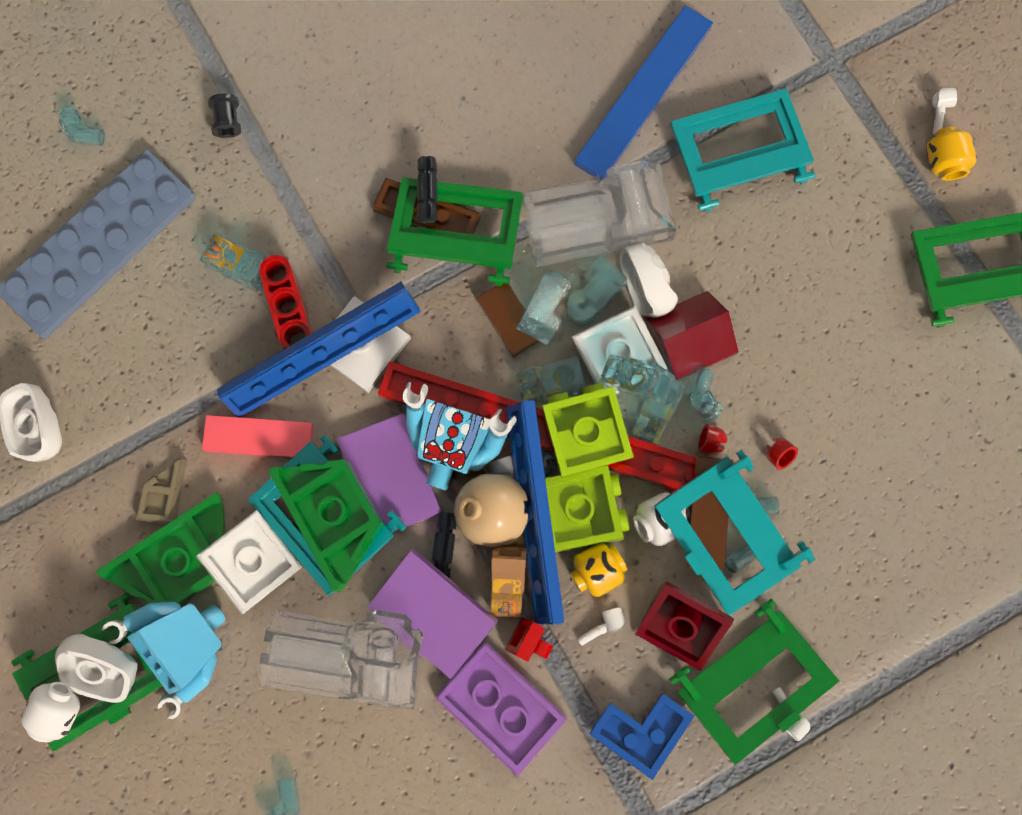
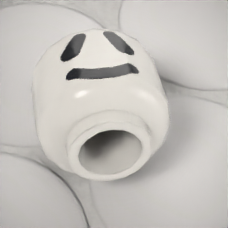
M660 493L638 505L636 515L633 517V523L639 537L644 542H650L655 546H662L676 539L654 507L655 504L670 495V493ZM688 507L681 511L687 520L690 517Z
M62 682L42 684L34 688L21 714V723L26 733L32 739L45 743L63 738L69 733L81 706L79 698L70 686Z

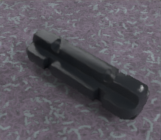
M421 156L417 160V216L421 223H434L437 220V163L433 156Z
M440 512L437 518L436 526L439 528V531L435 533L432 562H434V566L450 579L451 569L448 567L449 564H452L455 542L453 530H456L457 525L454 513Z

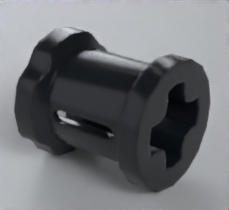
M226 93L211 96L208 99V106L213 114L212 135L219 138H233L241 134V124L237 121L236 108L239 106L238 97Z

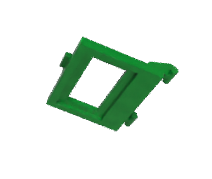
M402 177L387 246L388 254H395L394 262L387 261L386 268L393 269L394 273L401 274L402 270L407 271L408 264L403 263L404 256L497 267L496 275L489 274L488 281L495 282V286L501 287L503 283L509 284L510 277L504 276L505 268H512L524 192L437 182V201L504 209L499 238L411 227L417 199V179Z
M1022 213L918 230L910 234L931 312H934V319L931 320L932 327L937 326L939 328L944 327L946 324L954 323L953 316L946 317V309L1022 296V265L942 279L933 248L1019 233L1022 241Z
M126 592L109 602L108 606L111 610L115 607H118L119 610L79 634L107 643L117 639L120 635L118 627L112 625L103 631L102 628L106 623L113 620L124 621V616L136 610L133 603L128 604L127 602L131 595ZM128 631L125 639L110 645L120 649L130 643L127 637L132 633ZM59 646L35 660L31 658L35 655L33 649L11 660L14 667L19 664L22 666V668L13 672L12 675L26 702L34 688L42 684L60 682L55 663V654ZM137 651L136 653L148 674L133 683L129 694L123 701L118 703L101 701L76 716L66 736L52 742H47L52 752L59 750L105 721H109L110 725H113L132 713L129 708L130 706L163 687Z
M773 599L764 602L760 608L754 611L758 618L765 614L769 620L692 681L686 676L691 672L687 666L679 669L669 678L672 685L678 681L683 685V688L677 692L734 766L776 732L781 730L784 733L801 719L799 714L840 682L781 611L777 614L772 609L776 605ZM788 649L812 678L737 738L713 707L784 650Z

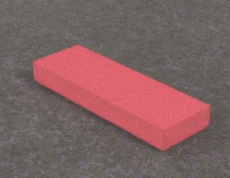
M206 415L202 451L292 459L310 441H313L314 424Z

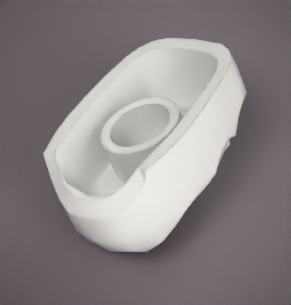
M645 243L624 247L619 256V264L633 306H636L639 314L652 318L665 316L675 308L678 302V297L669 284L670 276L667 268L656 251Z
M20 383L1 394L0 425L9 454L33 462L45 461L58 454L62 446V436L57 416L50 405V399L44 394L40 386Z
M75 634L64 639L55 654V663L60 682L70 686L72 691L77 694L118 703L126 699L135 681L137 672L135 659L107 642L83 634Z

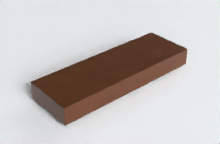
M385 178L372 206L374 212L393 219L400 182ZM416 199L411 226L473 235L481 214L455 203L437 201L436 222L421 223L417 216L418 201Z
M696 456L694 478L723 458ZM710 491L691 504L690 526L719 569L724 570L729 516L713 492ZM686 560V566L691 567Z

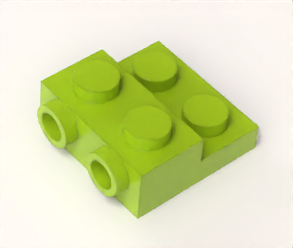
M603 383L593 384L582 388L583 395L569 398L568 392L547 397L548 404L542 405L543 417L561 477L634 458L614 386L604 388Z
M608 465L564 477L559 475L545 478L555 553L585 546L591 547L598 543L606 544L624 540L623 531L629 530L625 509H617L615 496L622 495L617 473L610 475Z

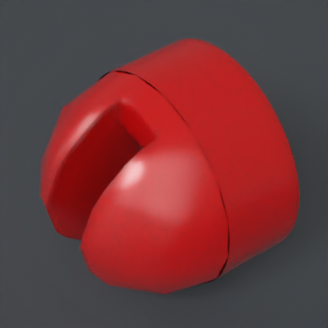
M705 424L699 437L698 450L707 454H718L724 451L725 446L721 443H727V434L717 426Z
M775 438L773 439L774 444L772 446H766V458L774 467L782 470L795 460L798 448L789 440Z

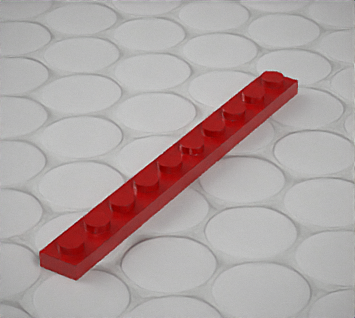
M391 361L388 363L378 391L380 398L407 405L403 400V392L407 383L411 382L410 389L417 395H420L423 384H426L428 386V393L424 404L429 399L490 420L498 409H502L499 419L505 424H508L506 406L519 403L509 398ZM535 407L541 448L554 452L542 409ZM628 436L634 458L608 464L611 471L676 491L694 478L696 457Z

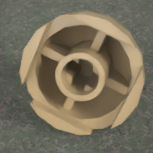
M483 474L472 478L459 490L455 499L454 516L456 525L461 533L474 544L488 547L512 544L523 533L528 522V513H524V501H527L526 493L519 482L507 475Z

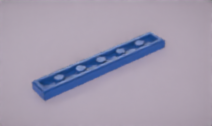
M686 5L683 7L577 156L574 163L575 166L602 183L711 30L713 25L711 20Z
M400 281L217 389L218 397L240 418L421 312L420 308L403 282Z
M535 400L522 401L506 406L508 423L513 416L516 417V423L509 431L515 480L519 482L527 497V501H524V513H528V522L523 530L524 547L527 548L526 562L534 622L537 624L554 625L565 623Z

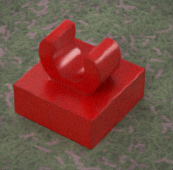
M521 617L505 650L528 662L533 653L547 660L553 646L540 639L546 628Z

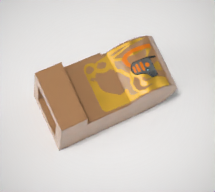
M493 547L491 571V614L493 616L521 618L527 552L525 547Z

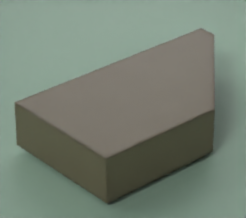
M175 460L173 465L142 484L135 520L167 525L175 520L187 463L186 460Z

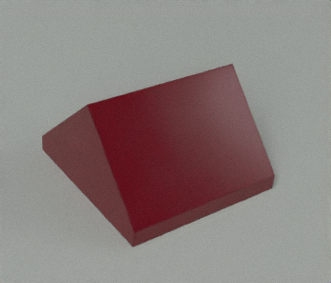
M709 291L676 304L675 308L665 316L658 318L647 317L644 319L674 382L734 356L739 352L729 311Z
M666 581L659 587L635 635L701 671L732 625L734 618Z

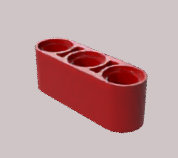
M271 255L265 258L259 268L260 278L278 339L283 348L286 349L291 346L290 339L293 335L303 333L307 337L313 333V329L297 276L288 260L280 255ZM276 271H286L285 276L281 280H271L272 275ZM296 302L295 308L291 312H280L284 303Z

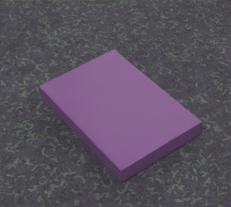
M404 413L337 438L343 458L351 463L385 525L391 521L387 514L392 510L404 521L407 527L438 516L441 512L432 486L426 484L428 476L423 462L417 458L418 452L411 447Z
M415 549L408 553L367 606L450 679L454 677L499 621Z
M486 642L481 645L435 697L516 776L522 772L568 719Z

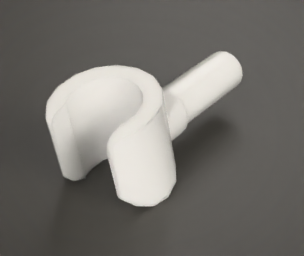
M954 87L941 88L932 97L933 108H936L933 136H936V132L943 127L945 108L955 107L957 103V90Z
M621 608L601 612L605 624L598 625L579 636L577 639L580 645L583 646L601 634L603 635L622 628L625 620Z
M781 687L772 691L779 703H782L787 698ZM799 714L801 719L786 730L796 741H800L810 730V723L801 714Z

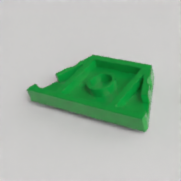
M343 459L327 461L323 464L308 463L300 464L297 467H273L269 469L270 476L332 591L335 593L341 592L384 525L351 463Z
M217 492L98 569L96 571L97 574L121 587L132 596L140 598L147 604L176 602L181 605L215 582L196 556L226 534L222 496Z

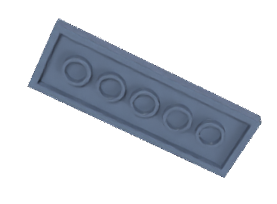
M146 149L0 284V297L40 337L46 340L196 199V196Z

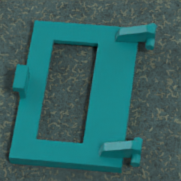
M787 88L670 122V127L695 197L700 196L701 204L697 205L699 211L704 210L708 212L713 207L719 206L718 199L711 201L709 193L791 169H795L797 176L793 177L794 183H800L801 185L807 183L809 179L815 178L814 171L807 173L805 165L813 163L814 158ZM775 112L785 138L784 141L708 163H702L693 138L694 134Z
M323 435L320 440L324 444L319 449L310 441L282 468L297 467L300 464L308 463L323 464L329 461L326 458L327 455L331 452L335 455L339 450L326 435ZM271 477L248 499L249 503L261 514L295 559L303 565L325 593L331 596L334 592L302 533L275 503L281 494ZM393 510L387 514L391 521L383 525L353 575L395 536L393 534L398 528L401 531L406 529L407 526L404 524V521Z
M742 449L736 452L739 458L736 462L732 463L728 456L724 457L654 505L685 551L686 555L684 557L695 574L702 576L729 616L802 567L800 564L802 561L807 559L811 563L815 560L813 552L806 546L803 540L797 543L800 550L793 554L738 472L743 468H746L748 472L754 469L751 459L745 455ZM710 491L713 492L764 568L735 589L731 587L681 512Z

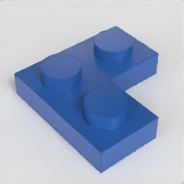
M661 693L641 724L612 703H609L589 735L653 780L694 718V715Z

